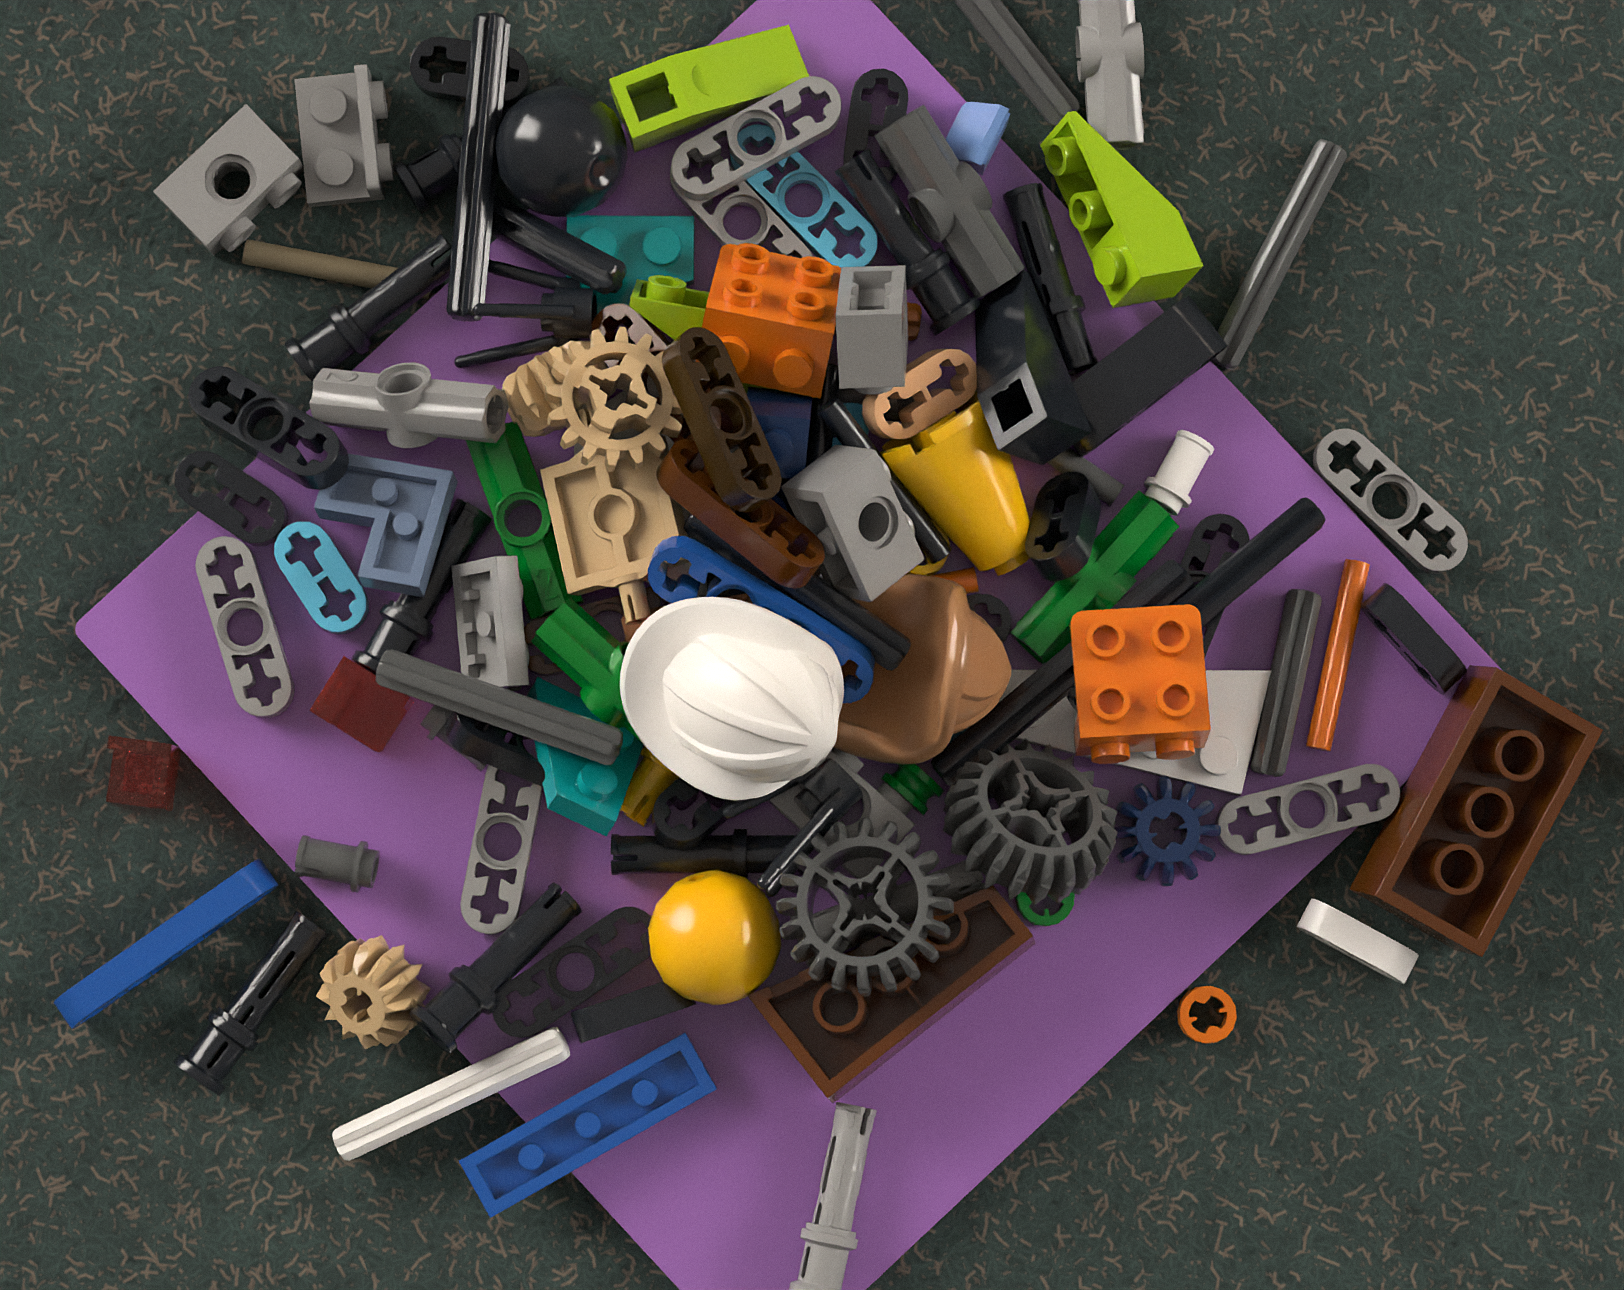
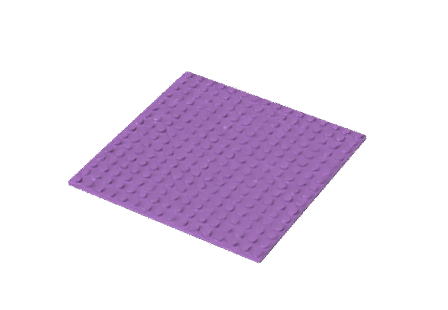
M871 0L755 1L707 46L789 24L809 76L828 80L837 89L841 98L840 119L835 129L827 136L798 152L869 222L841 178L837 177L834 172L843 166L851 93L859 77L872 69L884 68L895 72L903 79L908 89L907 114L924 105L945 139L966 101ZM882 84L875 85L873 94H862L861 100L871 103L872 106L870 124L883 125L886 106L891 104L897 105L898 99L888 96V86ZM807 93L801 96V109L786 119L784 118L781 106L771 111L782 121L786 140H791L797 136L791 130V123L804 116H811L815 123L823 121V108L829 102L825 98L815 101ZM727 118L634 153L622 123L621 126L626 139L628 156L624 176L616 191L603 204L580 215L694 216L675 196L672 190L670 168L673 155L682 143ZM750 122L743 126L741 130L751 125L766 124L762 122ZM868 136L867 149L869 148L871 151V156L879 168L889 167L890 161L883 160L879 156L880 146L876 138ZM722 137L716 140L721 146L720 155L724 160L728 158L729 165L731 166L727 138ZM1000 139L983 175H979L992 198L993 207L990 209V212L1025 266L1007 205L1003 200V194L1023 185L1042 183L1043 194L1061 246L1075 295H1081L1084 300L1086 309L1081 312L1088 338L1094 356L1100 362L1163 314L1164 311L1155 301L1112 308L1103 285L1095 276L1093 263L1078 229L1071 222L1069 210L1012 149ZM751 142L745 145L748 154L756 156L767 153L773 147L767 142L759 148ZM692 163L689 164L690 169L687 171L688 180L698 177L703 184L711 182L710 173L713 168L707 163L704 167L697 168ZM791 163L787 164L783 173L774 165L766 168L774 176L773 183L765 188L770 193H775L782 178L788 173L797 170V168ZM897 174L891 186L913 217L907 201L910 193ZM801 183L788 190L785 196V204L793 215L810 217L821 208L822 197L814 186ZM732 187L723 194L713 197V204L704 209L708 214L713 215L719 202L729 194L737 192V190ZM736 206L727 212L723 225L731 237L738 240H746L756 235L760 229L761 220L754 209L748 206ZM833 207L827 220L821 226L809 232L816 238H819L824 228H826L838 242L834 252L835 256L841 259L843 256L851 254L856 259L863 256L859 249L863 236L857 231L849 237L843 235L833 225L834 218L842 215V213ZM531 209L527 210L567 232V217L541 215ZM694 216V283L686 288L710 292L722 245ZM772 230L762 247L769 252L776 253L771 248L772 241L781 237ZM876 232L877 250L870 266H898V263ZM923 232L934 250L941 247L943 252L946 251L941 242H934ZM498 238L490 244L489 260L500 261L557 277H566V274ZM951 260L949 267L969 297L974 296ZM488 272L485 303L541 304L543 293H554V290L493 275V273ZM448 282L352 371L379 374L390 366L415 362L429 368L432 379L495 385L497 389H502V384L506 377L516 372L518 366L526 364L533 360L535 356L542 355L548 351L465 368L456 367L454 364L455 358L484 349L554 334L553 332L542 331L540 319L483 316L481 320L472 322L454 320L446 311ZM906 290L907 302L917 303L922 309L919 335L916 340L908 341L907 363L934 349H960L969 354L976 363L975 310L948 329L934 336L929 328L933 321L912 290ZM992 291L988 292L987 294H985V295L982 296V297H979L978 299H979V300L983 299L985 296H987L988 294H990ZM621 323L614 332L617 333L619 327H626L628 331L629 327ZM660 330V332L667 338V340L670 343L674 341L671 337H669L667 334ZM834 331L828 364L838 365L837 334ZM581 339V341H590V339ZM1210 361L1112 437L1084 456L1085 459L1125 485L1111 506L1100 500L1101 512L1095 534L1096 538L1138 490L1143 494L1146 493L1145 480L1147 477H1155L1176 439L1175 435L1178 430H1185L1196 434L1214 447L1212 455H1209L1188 494L1192 500L1189 507H1181L1177 516L1170 515L1179 525V528L1172 534L1173 537L1151 561L1149 560L1134 576L1137 580L1136 583L1122 598L1166 561L1173 559L1181 564L1192 534L1198 523L1204 518L1213 514L1233 516L1245 526L1251 540L1299 499L1307 497L1320 508L1325 516V523L1318 532L1224 609L1205 656V670H1270L1288 591L1291 589L1312 591L1321 595L1322 602L1285 773L1280 777H1270L1255 773L1250 768V757L1241 795L1237 796L1195 785V794L1187 805L1193 809L1199 803L1211 800L1215 808L1210 813L1198 817L1200 826L1215 824L1216 816L1222 806L1235 798L1364 764H1377L1387 768L1396 777L1400 788L1409 779L1462 678L1444 695L1434 690L1379 632L1361 608L1331 752L1306 747L1345 559L1358 560L1370 564L1362 603L1379 587L1387 583L1398 591L1460 658L1466 669H1468L1469 665L1502 669ZM939 365L942 376L927 386L928 391L937 388L953 390L950 385V379L957 374L955 367ZM1086 371L1070 375L1071 381H1075ZM616 388L615 392L609 397L608 401L616 395L623 392L624 390ZM309 409V410L306 412V414H308V415H310L311 417H313V416H312V413H311V409ZM507 412L505 423L513 422ZM326 425L336 433L349 454L453 471L458 483L449 512L458 498L465 503L468 502L492 518V522L478 540L467 562L494 556H507L500 535L495 528L493 515L465 440L438 437L424 446L400 448L388 441L386 431ZM566 426L560 431L555 430L546 436H524L544 494L545 490L540 469L569 461L574 457V446L563 449L560 446L561 438L567 430ZM870 430L867 434L878 451H884L882 446L890 439L880 438L871 433ZM299 439L296 448L307 462L311 460L322 462L326 459L327 453L325 450L320 454L314 453L306 448ZM1072 445L1070 448L1077 452V450ZM1011 455L1031 521L1036 497L1040 489L1047 481L1062 473L1048 463L1040 465ZM258 458L251 462L243 472L272 490L284 502L288 511V525L295 522H311L320 526L330 536L358 579L357 575L372 527L320 519L314 509L319 490L302 486ZM224 487L216 496L224 500L230 490ZM239 497L233 506L249 520L245 528L247 532L252 533L257 526L268 530L274 522V519L267 513L271 505L269 501L264 500L260 506L256 507ZM521 505L513 509L507 520L508 531L518 537H528L536 533L542 522L541 511L531 505ZM197 512L77 622L75 627L76 635L294 872L296 869V854L303 835L314 839L357 847L360 841L368 842V849L379 850L378 872L372 889L361 887L357 893L350 890L349 884L306 876L299 878L357 940L361 938L366 942L369 938H376L382 935L389 949L405 944L404 959L410 965L423 964L416 978L431 988L426 999L423 1001L425 1006L450 982L448 973L463 964L469 967L504 933L484 934L472 929L464 920L460 907L488 764L480 771L476 768V765L435 736L432 741L427 738L430 732L420 724L434 704L380 686L376 682L375 675L352 661L351 658L355 651H364L382 621L383 617L380 614V610L383 605L388 604L390 600L396 602L401 593L363 587L369 600V613L365 622L357 630L348 634H333L321 628L313 620L278 566L274 556L275 542L267 546H252L243 542L200 512ZM1218 532L1213 540L1202 539V541L1210 545V552L1202 571L1210 574L1218 567L1220 559L1225 552H1236V550L1228 546L1229 535ZM301 535L295 537L291 541L295 551L288 557L290 564L301 561L309 568L313 576L324 571L314 554V551L321 546L320 540L317 538L314 541L308 542ZM227 536L238 539L255 556L295 686L292 703L282 714L276 717L259 718L243 710L235 699L195 567L200 549L214 538ZM949 537L952 550L944 566L936 573L940 574L974 567L979 592L966 595L990 594L1000 599L1010 611L1012 617L1011 631L1034 603L1040 600L1055 584L1053 581L1043 579L1030 559L1018 568L1000 576H997L993 568L987 571H979ZM227 550L218 552V564L209 567L210 575L221 576L226 581L230 594L227 597H217L219 608L236 598H254L253 586L241 592L238 589L234 576V570L244 566L242 557L233 558ZM922 552V554H923V556H924V560H923L921 563H919L918 565H926V563H925L926 556L924 555L923 552ZM1194 565L1188 567L1190 571H1200ZM329 579L320 585L330 603L327 608L322 610L325 618L336 615L342 621H346L352 616L349 605L356 597L353 592L342 595L336 590ZM644 582L645 588L651 586L650 583ZM452 585L431 620V623L434 625L432 629L433 636L429 642L422 641L413 657L461 673L454 588ZM606 587L583 594L581 596L584 602L579 604V606L620 595L619 588ZM660 598V599H661V606H666V605L671 604V603L667 602L666 600ZM522 600L523 622L525 627V625H527L531 620L528 615L524 601ZM987 604L975 606L976 614L982 617L992 629L1001 627L1002 620L1000 615L990 614ZM243 609L231 616L227 625V632L231 641L240 646H248L255 643L261 637L263 621L256 611ZM605 611L594 618L619 642L624 641L625 634L621 622L622 615L614 611ZM1009 634L1003 646L1008 656L1011 670H1038L1043 666L1028 654ZM535 645L529 646L531 656L541 655L546 664L554 663ZM271 647L254 657H236L238 669L247 663L252 665L256 685L247 689V695L249 698H259L264 706L274 703L272 693L281 688L280 679L271 680L266 676L260 660L274 658ZM529 669V685L522 686L520 690L513 691L527 696L532 684L539 677L581 697V687L566 673L554 676H541ZM508 732L504 741L508 743L513 734ZM523 740L524 747L528 753L537 758L534 740ZM1013 740L1009 745L1014 749L1022 741ZM1030 743L1034 751L1040 752L1045 748ZM1052 749L1053 755L1062 760L1074 755V767L1078 771H1094V784L1092 786L1109 790L1107 806L1114 810L1121 801L1130 803L1139 810L1142 808L1133 793V787L1139 783H1143L1151 792L1154 800H1157V781L1162 776L1114 764L1093 763L1090 758L1075 756V754ZM641 754L639 756L635 769L638 767V765L644 758ZM857 757L864 764L857 774L875 790L883 783L880 778L886 772L892 774L898 769V764L882 763ZM933 758L925 762L916 763V765L928 774L945 792L939 798L933 796L928 799L927 808L929 810L924 816L913 808L907 813L906 817L915 825L905 835L906 837L911 832H915L921 838L920 848L914 858L926 851L934 850L937 853L940 861L929 873L954 865L967 858V856L950 853L952 836L943 832L944 818L946 816V813L943 811L945 806L944 800L950 787L933 769L931 764ZM499 770L497 781L507 786L505 805L496 800H492L489 814L505 812L513 814L524 821L527 820L529 806L517 808L515 805L519 789L521 787L531 788L532 782ZM1363 775L1360 777L1362 783L1359 789L1338 794L1339 782L1328 783V787L1335 795L1338 804L1337 821L1348 820V816L1342 807L1351 804L1366 802L1369 811H1375L1377 809L1376 800L1386 796L1383 784H1372L1369 776ZM1170 779L1172 783V799H1176L1180 788L1186 782ZM543 790L518 918L553 882L561 886V894L566 891L580 906L582 912L577 917H574L516 976L618 908L636 907L652 917L655 905L677 881L696 874H611V860H613V855H611L612 834H619V836H655L651 826L652 813L646 820V825L642 827L624 815L623 811H620L616 823L608 835L604 836L547 809ZM699 790L697 800L685 810L680 811L674 805L669 806L671 814L667 824L670 827L675 828L679 824H684L689 830L694 828L692 825L693 815L696 809L707 801L701 790ZM1300 791L1292 798L1289 805V813L1292 820L1298 826L1314 828L1324 818L1325 805L1316 793ZM1277 798L1266 799V803L1272 811L1267 814L1250 817L1246 813L1245 807L1236 809L1237 820L1228 824L1231 836L1242 835L1245 844H1251L1254 842L1253 832L1255 830L1271 825H1276V838L1286 836L1287 833L1277 818ZM861 799L839 820L843 821L845 826L854 824L861 818L863 813ZM989 799L991 809H998L995 799ZM766 801L733 818H729L710 835H733L734 829H747L748 835H797L800 829ZM710 803L713 811H717L719 809ZM1117 813L1114 827H1131L1132 821ZM1170 815L1160 822L1152 820L1149 833H1157V836L1151 838L1153 843L1159 848H1162V846L1169 842L1179 843L1181 830H1173L1174 827L1179 825L1178 821ZM499 823L492 826L487 831L484 839L487 853L498 861H506L516 856L522 843L519 831L509 823ZM1357 827L1249 855H1239L1228 851L1221 845L1217 836L1211 838L1200 837L1199 843L1210 847L1216 853L1214 860L1206 862L1190 854L1189 857L1198 871V877L1193 880H1187L1182 875L1176 862L1173 863L1174 881L1173 885L1169 887H1162L1160 885L1159 864H1155L1150 876L1145 881L1136 879V869L1144 858L1137 855L1129 862L1119 863L1116 855L1121 850L1133 846L1131 838L1116 839V844L1108 857L1109 862L1102 874L1096 876L1095 880L1080 895L1075 894L1074 905L1068 917L1060 923L1050 926L1034 925L1025 920L1017 909L1015 897L1009 900L1007 888L997 883L993 886L1032 933L1035 945L836 1101L877 1110L872 1132L870 1133L868 1152L851 1231L856 1232L855 1239H858L855 1250L849 1251L841 1290H866ZM1068 832L1062 835L1067 845H1071ZM814 849L808 857L813 860L819 853ZM884 860L879 866L882 867L886 860ZM479 863L477 877H490L487 894L481 897L475 896L473 900V908L482 911V922L492 924L496 914L507 913L508 902L499 899L498 895L500 882L503 879L514 884L517 874L516 869L498 871L487 867L483 863ZM841 865L833 870L835 873L838 871L848 878L856 879ZM904 871L896 883L900 885L913 879ZM748 873V880L758 887L757 881L763 873ZM795 873V874H794V875L799 876V877H802V876H803V875H799V873ZM982 873L984 880H982V883H985V875ZM783 887L776 896H767L777 914L780 927L791 920L790 916L778 913L776 901L783 898L797 897L796 893L790 892ZM819 887L814 899L813 914L839 903L826 890ZM867 893V897L874 895L873 893ZM863 894L858 895L860 899L865 898ZM1046 895L1045 899H1042L1036 905L1031 903L1029 907L1038 915L1042 916L1043 909L1046 908L1049 910V915H1053L1059 910L1061 904ZM625 918L618 920L614 924L618 930V935L604 946L601 945L598 934H595L586 941V944L596 950L601 956L606 974L619 967V964L609 956L624 947L631 949L634 954L644 948L640 937L647 929L641 921L631 925ZM781 936L782 947L774 971L756 991L768 986H774L798 975V972L808 968L805 961L796 963L790 955L794 946L798 944L797 939L784 940ZM855 946L854 948H849L844 953H847L857 947ZM581 953L566 955L561 959L557 967V977L560 984L570 991H581L587 988L593 981L595 974L593 963L587 956ZM650 956L539 1032L541 1033L552 1027L560 1029L570 1050V1056L565 1061L509 1086L498 1093L526 1123L686 1032L717 1089L572 1171V1174L679 1290H789L790 1282L798 1280L805 1241L800 1238L801 1229L805 1228L806 1222L812 1223L828 1143L830 1142L836 1102L833 1104L827 1099L749 997L722 1005H710L696 1001V1005L580 1043L570 1013L662 982L663 979ZM544 970L533 977V980L542 986L541 989L527 997H522L517 990L508 996L512 1006L505 1012V1016L510 1023L521 1019L527 1026L532 1025L536 1021L532 1010L547 998H550L553 1010L565 1004V1001L550 988ZM482 1013L456 1039L457 1049L471 1064H475L533 1036L524 1038L510 1036L497 1026L492 1013L490 1015Z

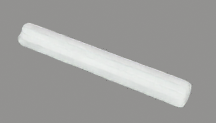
M552 1027L339 1126L332 1133L337 1151L344 1160L350 1161L555 1066L570 1056L568 1043L560 1029Z

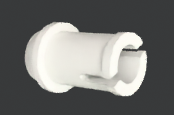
M1178 430L1176 433V439L1155 477H1147L1144 482L1147 488L1145 495L1156 501L1173 516H1177L1181 507H1189L1192 500L1188 494L1209 455L1211 456L1214 451V447L1209 442L1185 430Z

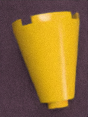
M975 392L966 403L957 408L959 413H956L954 410L918 434L907 439H890L882 446L884 451L880 453L920 507L978 570L987 571L993 568L997 576H1000L1018 568L1030 559L1025 551L1030 519L1011 455L998 451L978 400L977 392Z

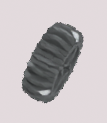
M1025 738L1014 749L1007 743L998 754L981 748L978 751V758L981 764L966 761L965 765L957 771L954 777L957 782L955 785H951L944 800L945 806L943 811L946 813V816L944 818L943 832L952 836L950 853L967 856L965 860V873L975 871L983 873L985 875V889L996 883L1006 887L1009 900L1020 894V892H1025L1034 905L1045 899L1046 895L1057 903L1068 897L1070 893L1080 895L1095 880L1096 876L1102 874L1109 862L1108 857L1116 844L1115 838L1118 832L1114 829V826L1116 824L1117 811L1107 806L1109 790L1093 787L1094 771H1078L1074 767V755L1065 760L1054 756L1051 744L1040 752L1034 751ZM994 798L998 809L992 810L988 800ZM1068 832L1071 845H1067L1062 835Z
M870 818L860 819L858 824L859 836L851 838L844 822H836L833 827L838 839L837 842L828 846L823 836L817 833L811 840V843L819 854L812 860L805 853L801 852L794 859L795 865L804 871L802 877L793 874H783L781 876L780 884L782 887L796 893L797 897L777 900L776 910L779 914L797 916V918L783 924L779 928L780 935L784 940H795L804 937L794 946L790 955L796 963L804 962L816 955L808 972L815 981L824 978L831 968H834L832 987L837 992H844L851 975L857 976V988L861 996H869L871 994L872 976L877 975L881 976V981L887 992L896 991L897 982L892 971L903 967L907 977L912 981H916L920 978L921 974L911 959L917 953L932 963L936 962L939 958L938 951L926 941L927 937L948 939L951 930L949 926L933 919L934 916L948 915L954 912L953 900L945 897H933V895L945 891L951 886L947 873H936L926 876L940 861L937 853L934 850L926 851L914 858L921 844V838L915 832L908 834L899 845H896L898 826L895 822L887 821L882 828L879 838L873 837L874 829ZM871 857L886 860L882 867L876 865L872 872L860 879H851L838 871L836 873L833 871L845 862L858 858ZM904 871L916 883L918 891V910L912 927L903 922L900 916L890 908L892 896L898 888L896 882ZM819 887L826 890L840 904L839 915L832 925L834 932L826 943L817 935L813 921L814 899ZM845 892L853 898L863 894L866 900L867 893L875 894L874 901L885 921L877 915L867 919L865 913L863 920H856V912ZM870 934H880L892 942L894 940L898 942L896 946L888 951L874 956L855 957L843 954L849 946L854 948L863 937Z

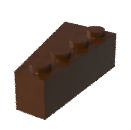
M993 885L953 902V913L934 916V920L943 922L951 930L948 939H937L928 936L926 939L938 951L939 958L936 962L932 963L917 953L911 959L921 974L920 978L916 981H912L907 977L903 967L892 971L897 982L896 991L887 992L881 981V976L877 975L872 976L871 994L869 996H861L857 988V976L851 975L847 988L844 992L840 993L832 987L834 968H831L827 975L819 981H815L810 977L808 973L810 968L798 972L799 974L748 995L749 999L827 1099L833 1104L1035 945L1032 933ZM880 935L844 954L855 957L874 956L888 951L896 946L898 942L895 940L892 942Z

